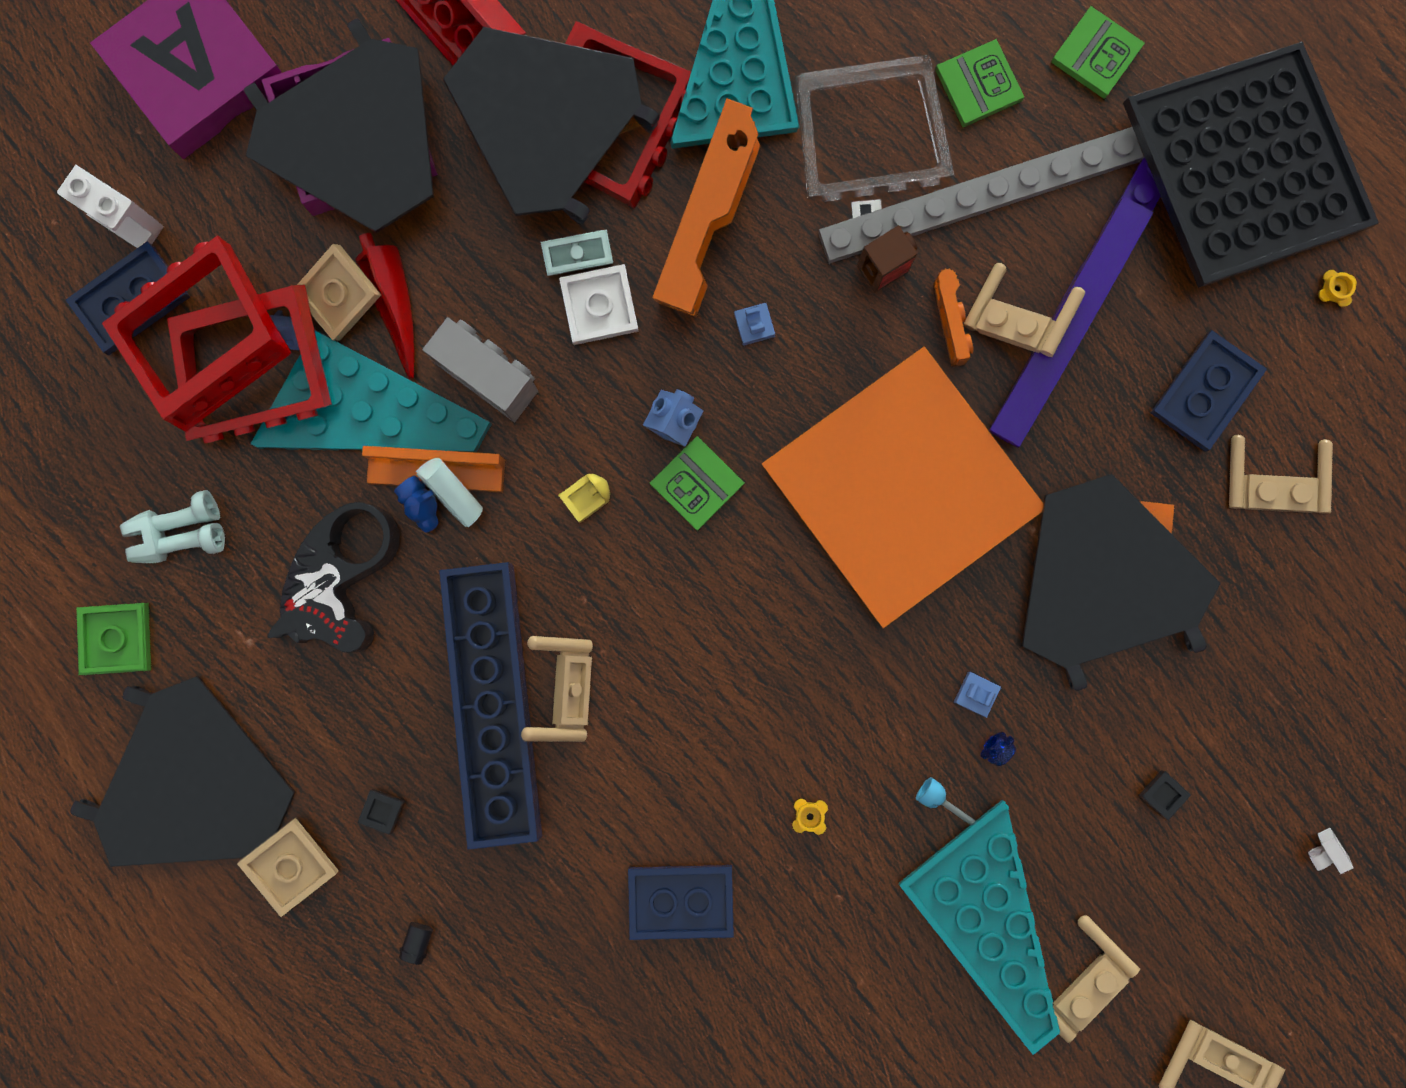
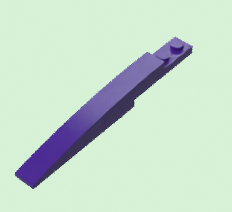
M1145 157L1137 166L1090 253L1080 266L1052 316V320L1056 321L1074 287H1081L1085 291V296L1053 357H1048L1041 352H1032L989 429L990 433L1017 448L1022 444L1154 213L1152 211L1160 198V193Z

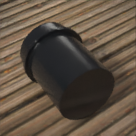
M411 922L403 946L399 949V958L407 963L422 964L427 956L426 950L433 929L421 923Z

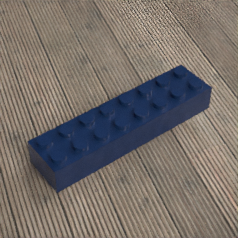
M505 562L439 570L467 850L537 842L542 837L533 742H526L521 737L522 730L526 727H531L514 565Z

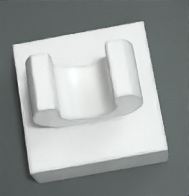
M1328 828L1318 833L1322 846L1308 852L1316 869L1320 871L1334 863L1340 874L1353 869L1354 867L1348 854L1332 829Z

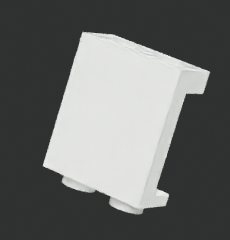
M77 165L74 166L57 190L58 195L86 212V215L136 248L147 241L153 244L164 228L162 224L133 201Z

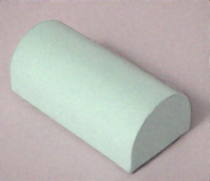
M607 229L541 242L547 276L613 264Z
M433 458L416 470V475L433 491L440 502L465 527L469 528L480 517L483 511L481 504L440 458Z

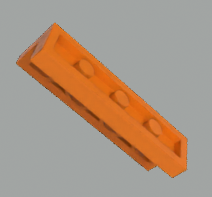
M363 446L362 456L368 459L367 483L370 485L399 486L406 479L417 476L416 470L424 463L433 458H440L468 491L503 493L505 459L500 454Z

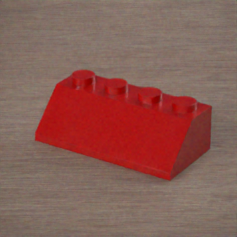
M396 0L453 66L483 27L521 35L526 34L498 0Z

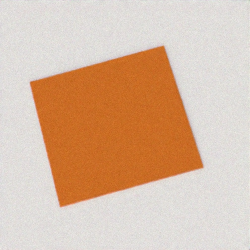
M925 346L762 463L764 469L882 628H885L1039 515L1043 510L1044 504Z

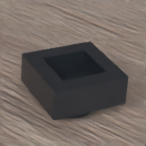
M1161 770L1139 796L1163 819L1169 820L1191 794L1166 771Z
M372 789L369 792L357 823L390 835L394 831L405 801Z

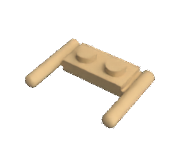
M996 263L963 326L971 331L976 330L980 334L1036 353L1041 352L1048 357H1053L1085 296V291L1081 287H1074L1059 316L1054 321L1050 317L992 299L1006 272L1004 264Z
M1242 435L1232 436L1229 508L1302 513L1314 512L1320 514L1331 513L1333 443L1327 439L1321 440L1318 443L1317 478L1244 475L1245 437Z
M531 636L527 641V645L531 650L560 651L556 661L552 722L556 726L555 728L526 727L521 732L522 739L526 742L585 741L587 731L584 729V725H588L592 657H589V653L593 648L592 641L588 639Z
M1083 915L1078 919V926L1104 953L1103 955L1100 954L1053 1002L1054 1013L1057 1016L1060 1029L1059 1035L1067 1043L1071 1042L1077 1033L1082 1031L1129 983L1128 980L1136 976L1140 971V968L1087 915Z
M1190 1020L1161 1079L1159 1088H1175L1188 1059L1243 1088H1277L1286 1069Z

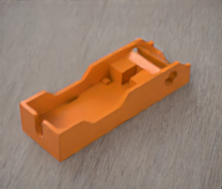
M728 98L725 101L652 297L661 305L695 318L708 288L700 269L714 231L732 223L760 149L757 139L759 133L755 126V121L751 117L753 108Z

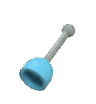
M928 778L919 789L916 800L924 806L936 808L942 805L969 825L975 822L973 818L946 800L944 787L934 778Z

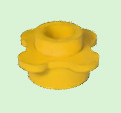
M1335 270L1325 272L1323 275L1325 281L1323 289L1318 293L1320 300L1323 302H1336L1340 307L1350 305L1352 302L1351 296L1356 290L1357 281L1355 277L1345 272L1337 273ZM1335 286H1339L1340 291H1336Z
M798 799L794 803L796 820L792 823L793 829L797 833L808 831L814 832L817 835L823 834L826 830L824 814L828 811L827 804L822 800L812 803L806 802L805 799ZM809 813L813 814L812 820L807 819Z

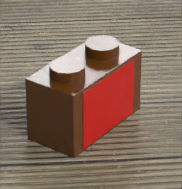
M898 225L864 246L857 267L874 293L908 273L918 254L916 252L917 244L909 232L904 233Z

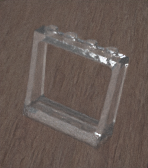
M930 55L797 74L794 77L807 197L822 195V202L842 199L841 192L854 190L855 197L875 194L874 187L887 186V191L893 192L907 190V182L920 181V187L940 185L941 177L955 176ZM915 77L919 82L937 160L936 166L932 169L831 184L820 183L817 173L810 93L818 90Z

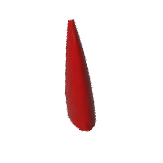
M365 233L359 236L363 251L355 260L357 266L382 294L374 305L391 336L408 379L414 378L415 353L413 320L399 250L394 245L375 246L372 233Z

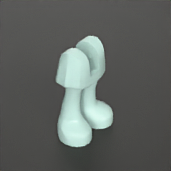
M208 490L199 491L191 497L190 507L161 515L148 510L122 523L120 529L123 537L142 535L144 544L125 549L127 561L132 563L163 562L167 559V553L195 547H202L208 554L222 552L225 546V534L223 527L218 523L207 524L197 530L168 537L165 536L164 532L192 524L219 520L220 511L212 494Z

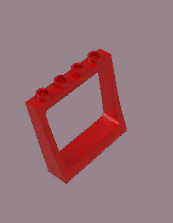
M576 21L565 44L633 58L635 68L675 83L660 114L658 124L652 131L626 184H619L595 170L584 181L635 209L641 195L647 196L652 189L653 178L651 175L655 167H661L666 160L667 149L665 146L673 135L691 71L629 46Z
M218 235L209 242L197 244L193 249V254L183 262H175L169 265L166 275L157 282L144 284L140 290L141 294L130 302L118 304L114 309L115 313L102 323L162 419L185 432L292 354L265 309L231 245ZM222 264L253 325V331L249 336L170 394L133 341L132 333L136 328Z
M305 284L288 286L258 294L267 312L283 307L288 308L311 392L310 398L305 401L213 424H205L201 420L185 432L186 441L202 437L204 444L224 439L223 432L234 430L235 436L256 431L254 424L265 422L266 428L287 423L285 417L294 414L297 415L298 420L318 416V408L332 405L315 336ZM240 299L167 318L178 388L197 374L194 333L202 328L248 317Z

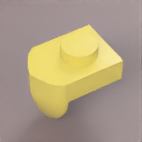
M586 474L559 494V497L576 520L581 523L609 502L610 490L607 480L595 474Z

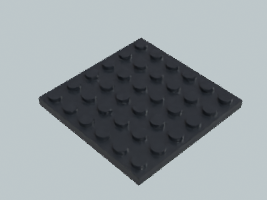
M1303 42L1130 96L1123 102L1198 288L1370 229L1379 224Z

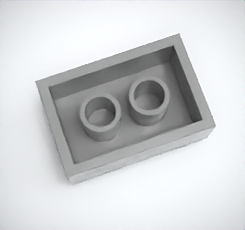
M447 317L422 350L437 366L515 423L538 393V389L533 383L535 378L530 374L531 371L517 360H514L512 364L509 363V359L503 354L504 351L487 339L485 343H482V339L476 334L477 331L460 319L455 323Z

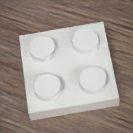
M625 264L559 278L573 345L639 332Z

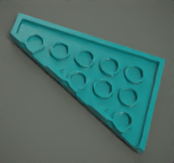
M712 0L671 138L672 149L710 144L727 98L753 108L751 117L755 121V126L759 133L758 137L795 133L798 131L799 123L774 0Z
M315 331L332 405L318 408V416L298 420L297 415L294 414L286 416L287 423L266 428L265 422H262L251 442V445L259 449L362 451L363 446L476 453L492 424L480 416ZM301 354L270 409L305 401L310 398L311 392Z
M1001 800L905 877L898 885L1024 1045L1034 1055L1060 1034L1057 1016L1054 1013L1052 994L1046 978L1044 959L1039 937L1036 934L1034 915L1031 911L1026 890V880L1017 850L1018 845L1008 811L1009 806L1005 801Z

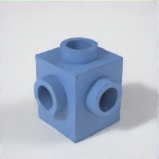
M676 389L675 393L661 390L654 400L643 426L664 440L686 446L703 410L693 404L694 397L684 391Z

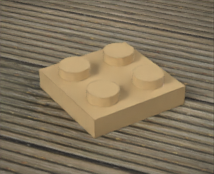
M332 244L297 284H305L311 315L333 341H340L382 295L343 247L338 244Z
M296 817L237 863L280 917L339 871Z

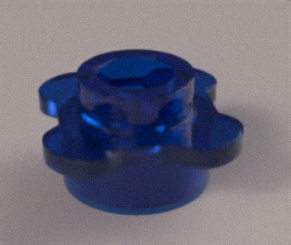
M1004 732L991 736L985 742L980 756L983 759L988 758V761L996 766L1006 764L1016 751V747L1013 744L1014 738L1012 736L1006 737Z

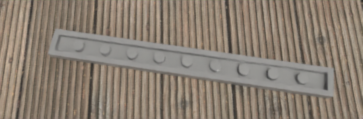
M1133 127L819 229L818 235L828 264L861 254L864 246L898 225L904 233L909 232L913 237L1138 163L1144 157Z

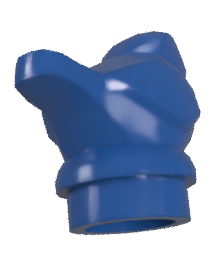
M412 476L403 481L394 492L398 496V502L404 505L405 515L410 520L416 522L417 526L425 533L434 530L439 522L436 516L437 500L433 491L427 490L426 485L417 476Z

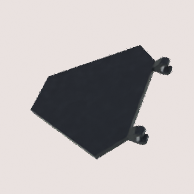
M356 18L349 22L347 27L359 46L269 103L255 83H251L244 88L245 94L257 110L246 157L377 233L433 198L434 193L419 50L415 47L371 39L360 20Z
M487 27L482 28L443 78L447 89L515 216L563 210L572 220L582 225L587 220L590 210L586 205L572 197L632 117L648 132L655 129L660 118L656 111L641 104L633 58Z
M1113 474L1045 495L1022 646L1064 667L1069 686L1075 691L1087 687V681L1080 664L1183 631L1187 649L1198 653L1204 651L1207 647L1198 626L1220 582Z
M196 676L153 694L139 686H127L125 688L122 698L131 703L144 706V711L101 805L98 806L90 800L81 799L80 801H75L70 809L72 815L94 822L110 867L244 858L279 830L295 791L201 678Z

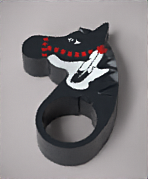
M348 503L326 515L312 528L301 543L292 561L282 590L280 618L269 631L268 638H281L288 635L296 643H307L308 640L320 639L342 652L364 651L372 644L374 640L373 628L368 622L355 617V609L346 595V590L353 584L387 566L395 557L400 544V532L396 521L387 511L366 503ZM363 512H370L378 519L382 526L383 542L379 552L372 559L357 564L349 558H344L339 548L341 535L345 524L353 516Z

